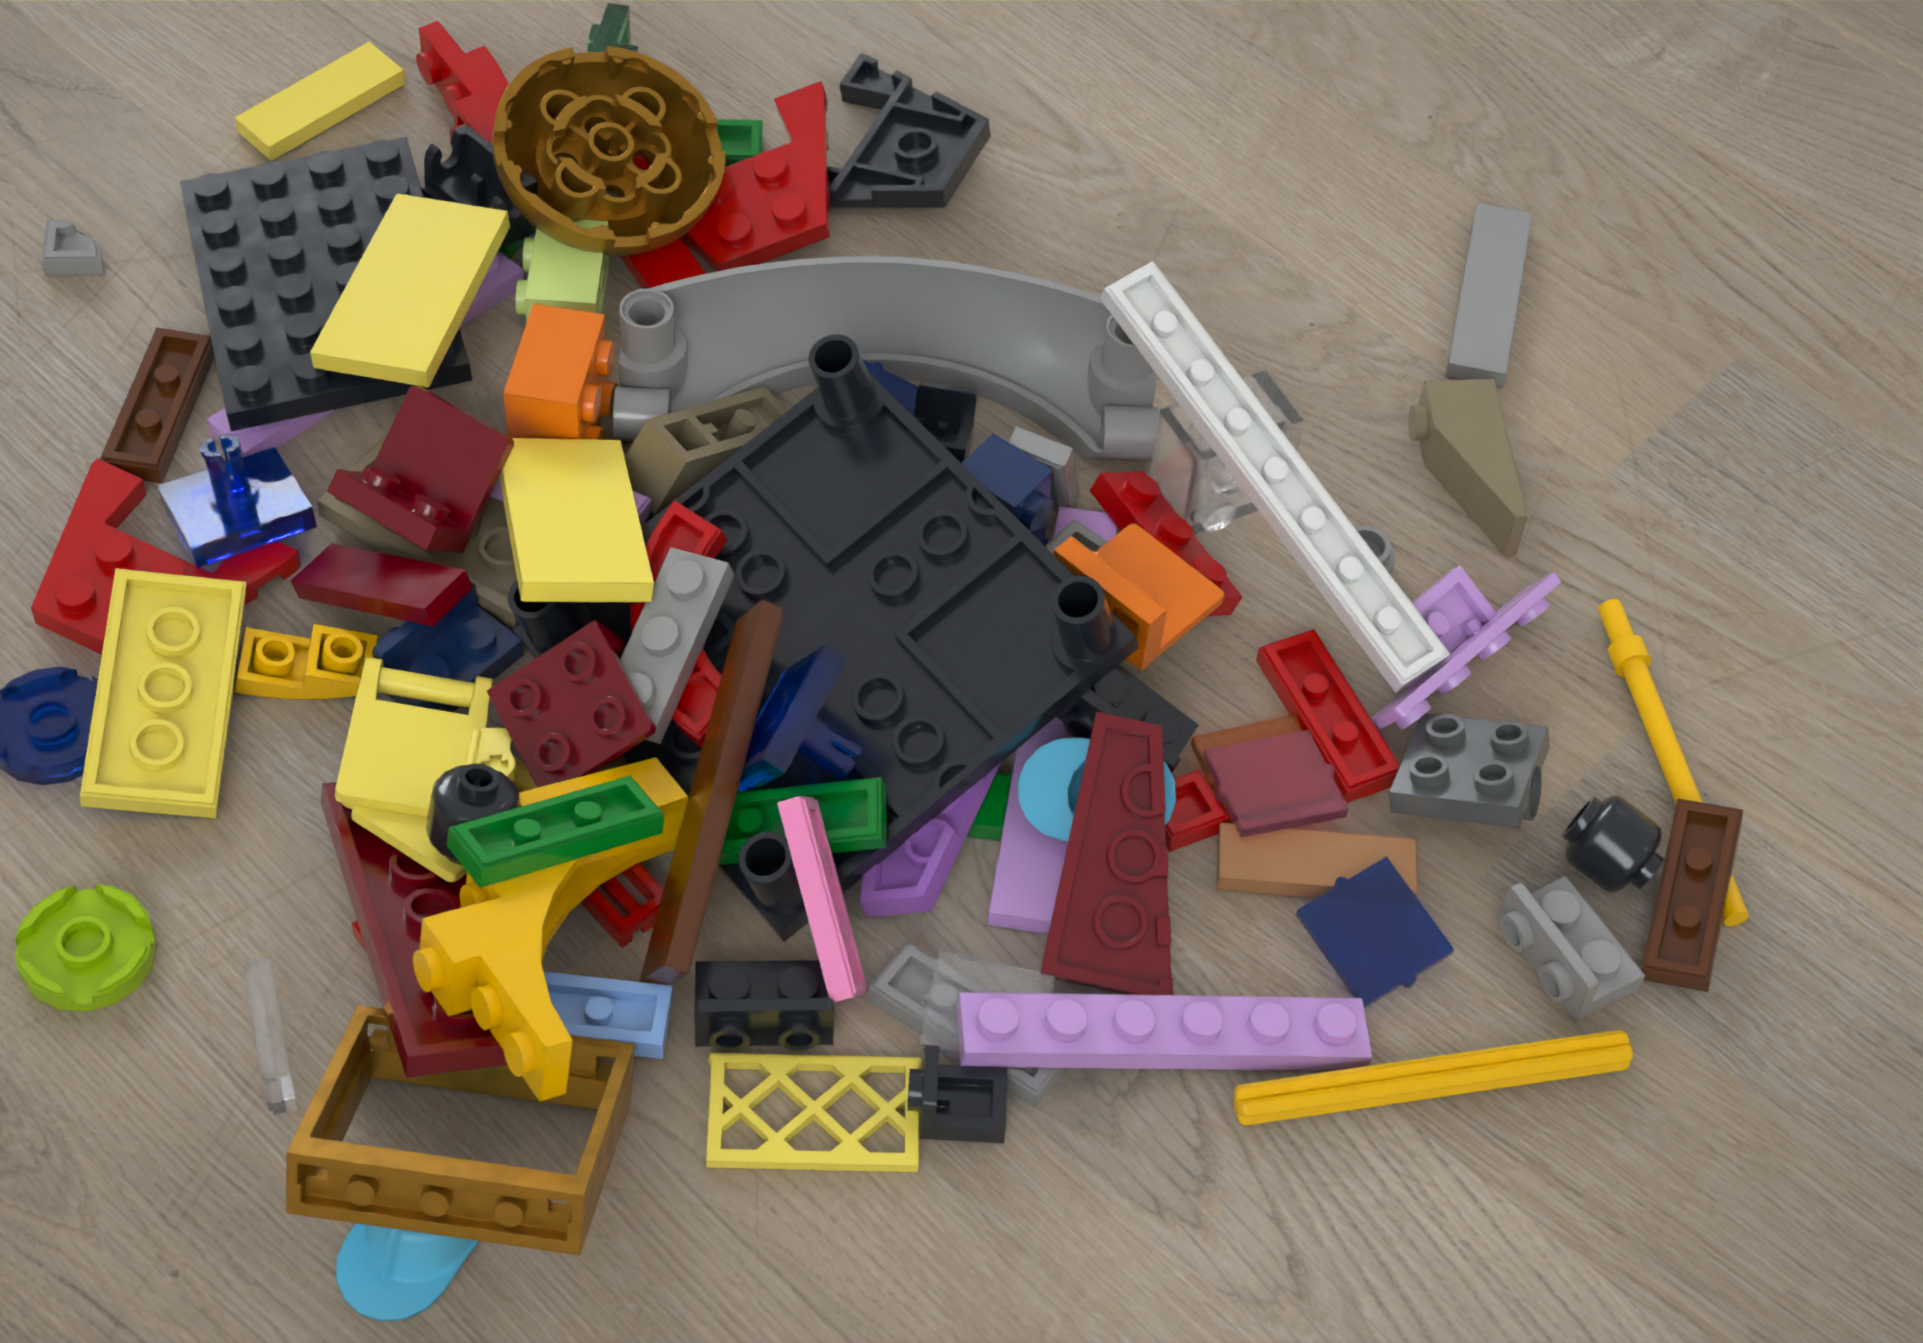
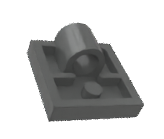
M1425 713L1420 717L1389 791L1391 812L1520 828L1522 820H1534L1538 811L1542 788V766L1550 747L1548 726L1522 724L1517 721L1464 718L1453 714L1436 715Z

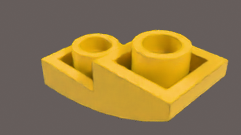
M314 624L311 638H304L246 627L234 693L258 697L303 700L356 696L365 658H373L372 650L377 644L378 635Z

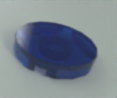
M60 666L36 669L6 684L0 690V769L18 781L38 785L66 783L83 776L98 679L92 676V680L87 677L79 676L76 669Z

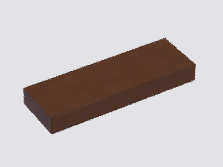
M156 327L100 460L143 479V481L163 483L215 357L211 336Z
M1677 798L1641 968L1645 975L1644 980L1709 992L1743 822V809Z

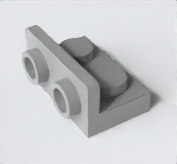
M1567 876L1532 893L1521 882L1508 888L1497 919L1503 938L1514 951L1523 954L1539 975L1541 986L1546 995L1555 1003H1560L1574 1022L1640 989L1645 978L1644 973Z

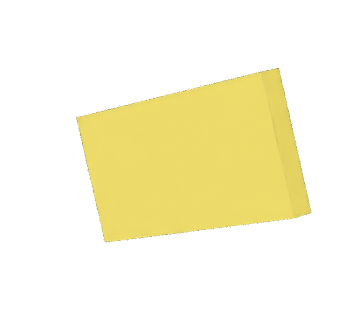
M396 194L310 351L313 368L429 387L510 228L508 211Z
M512 438L514 447L502 469L499 480L521 601L652 602L654 581L621 440Z
M115 568L80 791L81 807L217 818L246 599V582Z

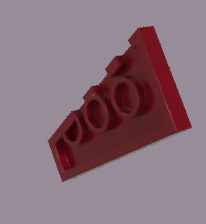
M1096 711L1039 976L1124 995H1173L1161 725Z

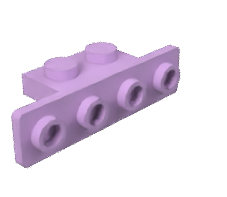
M1460 565L1447 572L1411 603L1448 650L1450 656L1442 664L1406 686L1403 692L1371 718L1378 731L1394 722L1400 730L1414 723L1431 709V706L1426 701V698L1437 689L1443 695L1452 690L1472 673L1466 665L1472 658L1477 655L1482 661L1497 652L1511 640L1506 629L1514 622H1517L1522 627L1543 613L1550 606L1545 596L1561 583L1555 572L1521 590L1497 612H1495Z

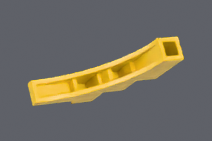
M656 757L519 792V807L631 776L665 815L662 834L482 888L476 884L467 872L466 885H463L460 889L461 908L422 918L420 949L416 950L413 955L414 972L419 985L425 992L431 991L448 1016L472 1010L478 1025L483 1030L489 1029L502 1047L511 1072L516 1077H523L540 1102L566 1094L573 1042L551 1002L544 976L542 961L548 943L569 912L599 885L637 863L675 850L688 796Z

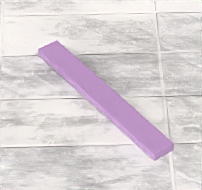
M1062 506L1058 508L1053 538L1073 519L1107 542L1117 534V526L1107 513ZM1057 717L1016 751L987 925L1042 934H1048L1068 842L1044 835L1027 820L1019 803L1018 779L1025 762L1039 747L1056 739L1075 738L1066 730L1063 722Z

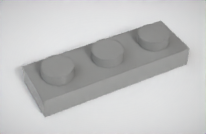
M672 547L666 556L654 583L652 602L645 603L620 659L656 726V732L645 740L661 744L735 574L728 562Z

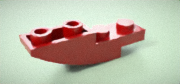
M439 21L418 28L421 52L416 55L417 66L424 81L428 85L435 84L441 91L450 113L454 116L455 127L450 129V138L452 137L453 129L466 124L492 144L497 107L505 89L509 85L500 66L485 45L464 53Z

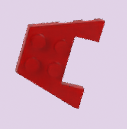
M821 81L774 98L778 114L791 142L725 167L719 190L710 208L703 218L689 232L682 236L716 272L761 264L830 237L829 176L827 173L828 131L826 128L828 101ZM643 155L632 158L637 168L642 170L650 168Z
M97 458L90 466L35 596L31 610L36 624L102 655L115 568L246 582V605L258 597L257 588L279 575L285 580L296 573L301 567L299 552L290 546L251 529L220 566L211 573L118 530L117 527L146 496L143 479Z

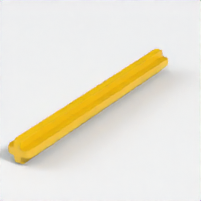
M1612 1030L1239 1084L1234 1088L1232 1097L1233 1109L1238 1123L1247 1126L1602 1074L1629 1068L1630 1062L1633 1059V1050L1626 1032Z

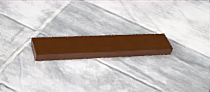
M761 600L740 617L735 624L641 972L640 982L669 985L688 974L691 969L784 615L782 613L783 608L765 600Z

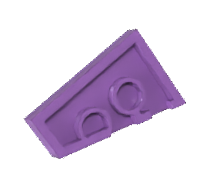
M1000 764L934 819L925 824L918 832L909 837L878 865L876 864L863 875L859 903L868 918L932 911Z

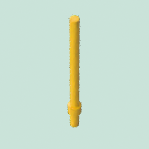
M1618 599L1607 600L1600 604L1597 609L1611 643L1607 652L1616 674L1624 677L1674 802L1676 804L1678 798L1703 803L1648 669L1652 660L1645 642L1641 636L1634 635L1621 601ZM1733 874L1723 917V923L1726 926L1739 925L1749 918V913Z

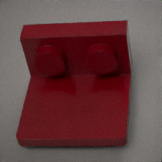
M411 386L373 466L366 465L363 472L337 469L327 492L424 550L463 553L514 447V441L512 438L423 387Z
M595 620L487 690L537 788L593 774L656 732L653 720L620 662L627 643L624 638Z

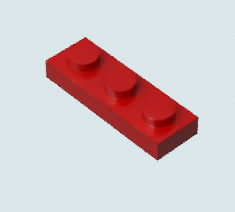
M1144 471L1100 473L1089 491L1119 530L1122 531L1130 524H1137L1224 591L1222 604L1207 617L1231 615L1243 598L1242 595L1228 579L1224 567L1209 555L1194 536L1191 525L1176 513L1161 494L1157 482Z

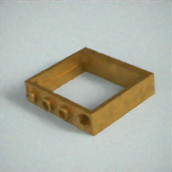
M358 1005L286 1152V1213L581 1256L631 1104L635 1044L570 1035L573 1042L566 1094L541 1102L598 1110L576 1175L343 1142L372 1078L539 1101L523 1077H516L508 1065L406 1078L385 1009ZM368 1023L389 1026V1030L374 1029L372 1035L368 1036ZM601 1056L615 1058V1061H602ZM552 1200L565 1201L567 1204L554 1203Z

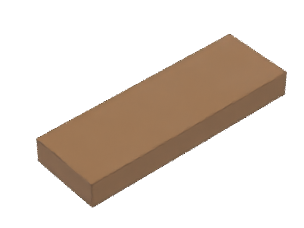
M1220 823L1217 838L1216 890L1414 906L1418 894L1416 839Z

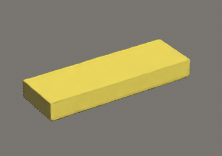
M367 42L236 116L237 132L270 161H273L405 85L404 70L371 42Z

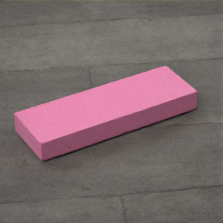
M798 796L777 802L828 996L835 1003L866 995L868 987L818 800H815L814 797Z

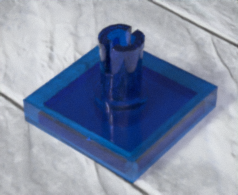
M230 433L218 435L223 456L220 450L217 451L212 437L202 442L200 452L204 458L206 470L157 485L162 506L197 568L317 527L312 505L276 447L243 457L240 438Z
M823 645L783 670L756 719L738 791H752L786 773L797 752L832 773L838 780H843L849 774L856 763L851 758L852 756L856 758L860 755L863 744L857 740L854 741L816 717L847 658L830 647Z

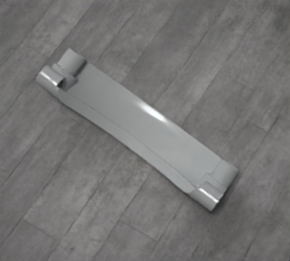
M843 256L779 261L737 267L677 280L652 288L637 289L628 293L622 299L619 306L621 335L619 358L620 387H615L613 438L614 440L634 442L647 419L766 386L773 395L795 388L817 384L809 365L810 350L823 337L839 334L847 336L855 342L867 371L875 379L927 381L973 388L979 396L1006 406L1036 422L1084 458L1155 461L1159 441L1158 407H1153L1156 373L1100 300L1101 296L1074 287L985 266L925 258Z

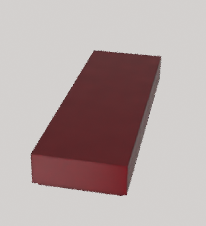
M332 543L291 580L300 599L432 627L473 588L465 569Z

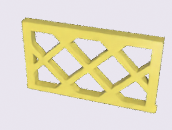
M717 1052L709 1054L708 1063L711 1066L706 1168L918 1172L919 1112L907 1111L909 1070L922 1069L923 1062L920 1057ZM725 1069L760 1070L767 1078L740 1099L725 1085ZM797 1071H824L835 1073L840 1080L814 1101L790 1077ZM869 1073H905V1088L892 1100L886 1102L862 1079ZM779 1087L803 1111L776 1133L752 1109ZM850 1089L876 1111L873 1116L851 1134L825 1111ZM725 1103L730 1109L723 1114V1106ZM904 1107H905V1118H904L900 1113H898V1112H899L900 1110H902ZM741 1119L765 1143L756 1150L721 1149L722 1133ZM814 1120L839 1145L831 1151L794 1150L787 1142ZM888 1122L904 1137V1153L869 1152L861 1144Z

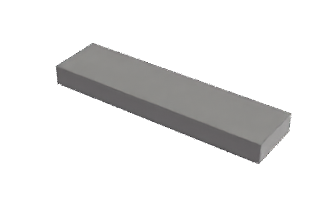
M1477 202L1445 377L1460 380L1495 379L1496 387L1503 388L1507 375L1531 226V212Z

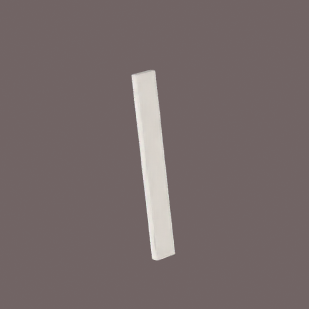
M1152 261L1104 288L1100 300L1394 692H1399L1442 664L1450 656L1448 650L1156 264Z

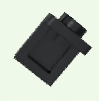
M922 381L917 388L914 417L962 463L968 457L972 443L978 393L973 388Z
M925 1045L923 1069L909 1070L907 1111L921 1112L920 1139L1004 1143L1007 1068L939 1064V1046Z

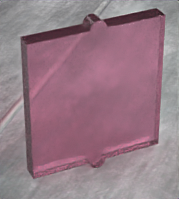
M1309 730L1204 750L1203 759L1217 786L1215 798L1217 801L1225 803L1241 838L1347 817L1349 808L1333 778L1335 767L1325 763Z

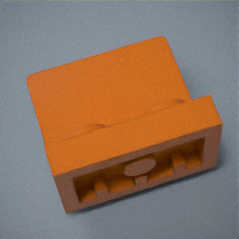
M1137 524L1128 525L1097 551H1090L1074 537L1070 536L1056 547L1053 555L1074 576H1087L1096 580L1101 585L1110 611L1136 636L1139 648L1126 660L1140 671L1223 602L1224 591Z

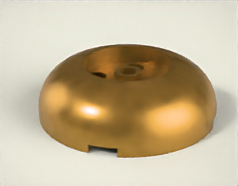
M606 46L605 53H574L573 47L538 58L522 69L509 83L500 99L495 115L492 134L494 162L499 179L510 200L519 212L541 232L564 245L583 251L603 253L605 256H630L651 252L678 240L689 232L710 208L719 190L725 168V151H722L721 142L716 130L718 121L704 97L687 79L672 68L647 55L628 49ZM643 155L650 168L648 170L637 168L632 158ZM522 169L538 181V196L528 192L520 182ZM606 192H615L621 197H613ZM584 219L608 221L609 229L604 224L593 228H582L574 222Z

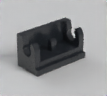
M465 124L453 129L450 142L452 152L446 161L441 163V150L434 144L429 145L424 157V185L421 186L424 198L508 211L510 228L499 250L535 234L536 227L519 212L503 188L495 166L492 144ZM522 169L520 177L522 186L528 192L538 196V181Z

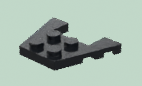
M860 53L839 84L842 101L880 109L881 112L844 167L839 169L827 166L830 208H945L991 137L989 119L937 91L931 96L913 87L912 78L899 71L890 75L878 69L876 59Z

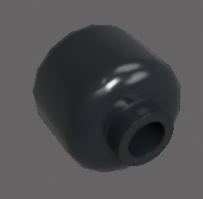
M484 764L459 765L443 772L434 782L426 824V832L430 844L447 859L461 865L447 847L449 827L518 808L520 805V795L516 785L504 773Z
M1593 796L1575 815L1562 834V837L1569 842L1565 851L1567 861L1609 893L1618 892L1629 883L1641 889L1656 873L1664 860L1663 857L1655 852L1661 841V828L1620 796H1610L1602 802Z

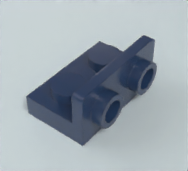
M471 582L473 588L434 627L407 621L402 626L394 627L387 631L373 648L372 655L373 658L382 659L383 667L474 683L476 676L492 678L494 680L524 656L523 640L478 606L476 585ZM388 695L396 703L447 712H454L459 708L458 706Z

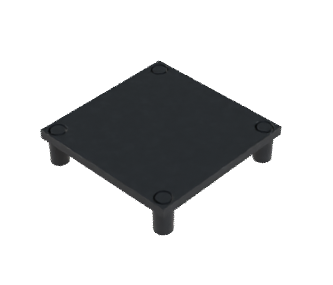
M834 334L817 341L809 353V365L818 387L675 501L721 529L727 540L715 559L728 562L735 575L704 644L708 659L721 675L736 621L761 600L783 608L782 613L784 615L737 792L881 777L886 786L887 848L832 853L843 894L872 867L882 862L909 837L918 832L930 820L934 819L1134 653L1139 646L1136 636L1110 611L1101 585L1090 577L1074 576L867 371L855 342L847 336ZM670 505L641 527L645 546L659 520ZM517 580L509 590L508 604L520 623L513 631L523 640V645L535 658L594 620L624 638L626 643H628L632 634L631 605L634 602H524L520 598ZM670 721L661 744L644 740L622 754L621 757L627 764L656 757L689 798L702 748L689 739ZM775 832L758 833L749 838L742 846L739 853V863L718 865V868L783 942L809 922L788 842L782 835Z

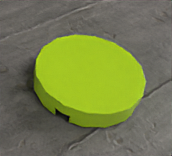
M94 884L95 889L77 891L76 886L55 891L32 907L19 924L17 930L15 959L22 982L37 1000L58 1010L88 1012L114 1005L137 990L152 970L157 944L149 913L134 895L112 885Z

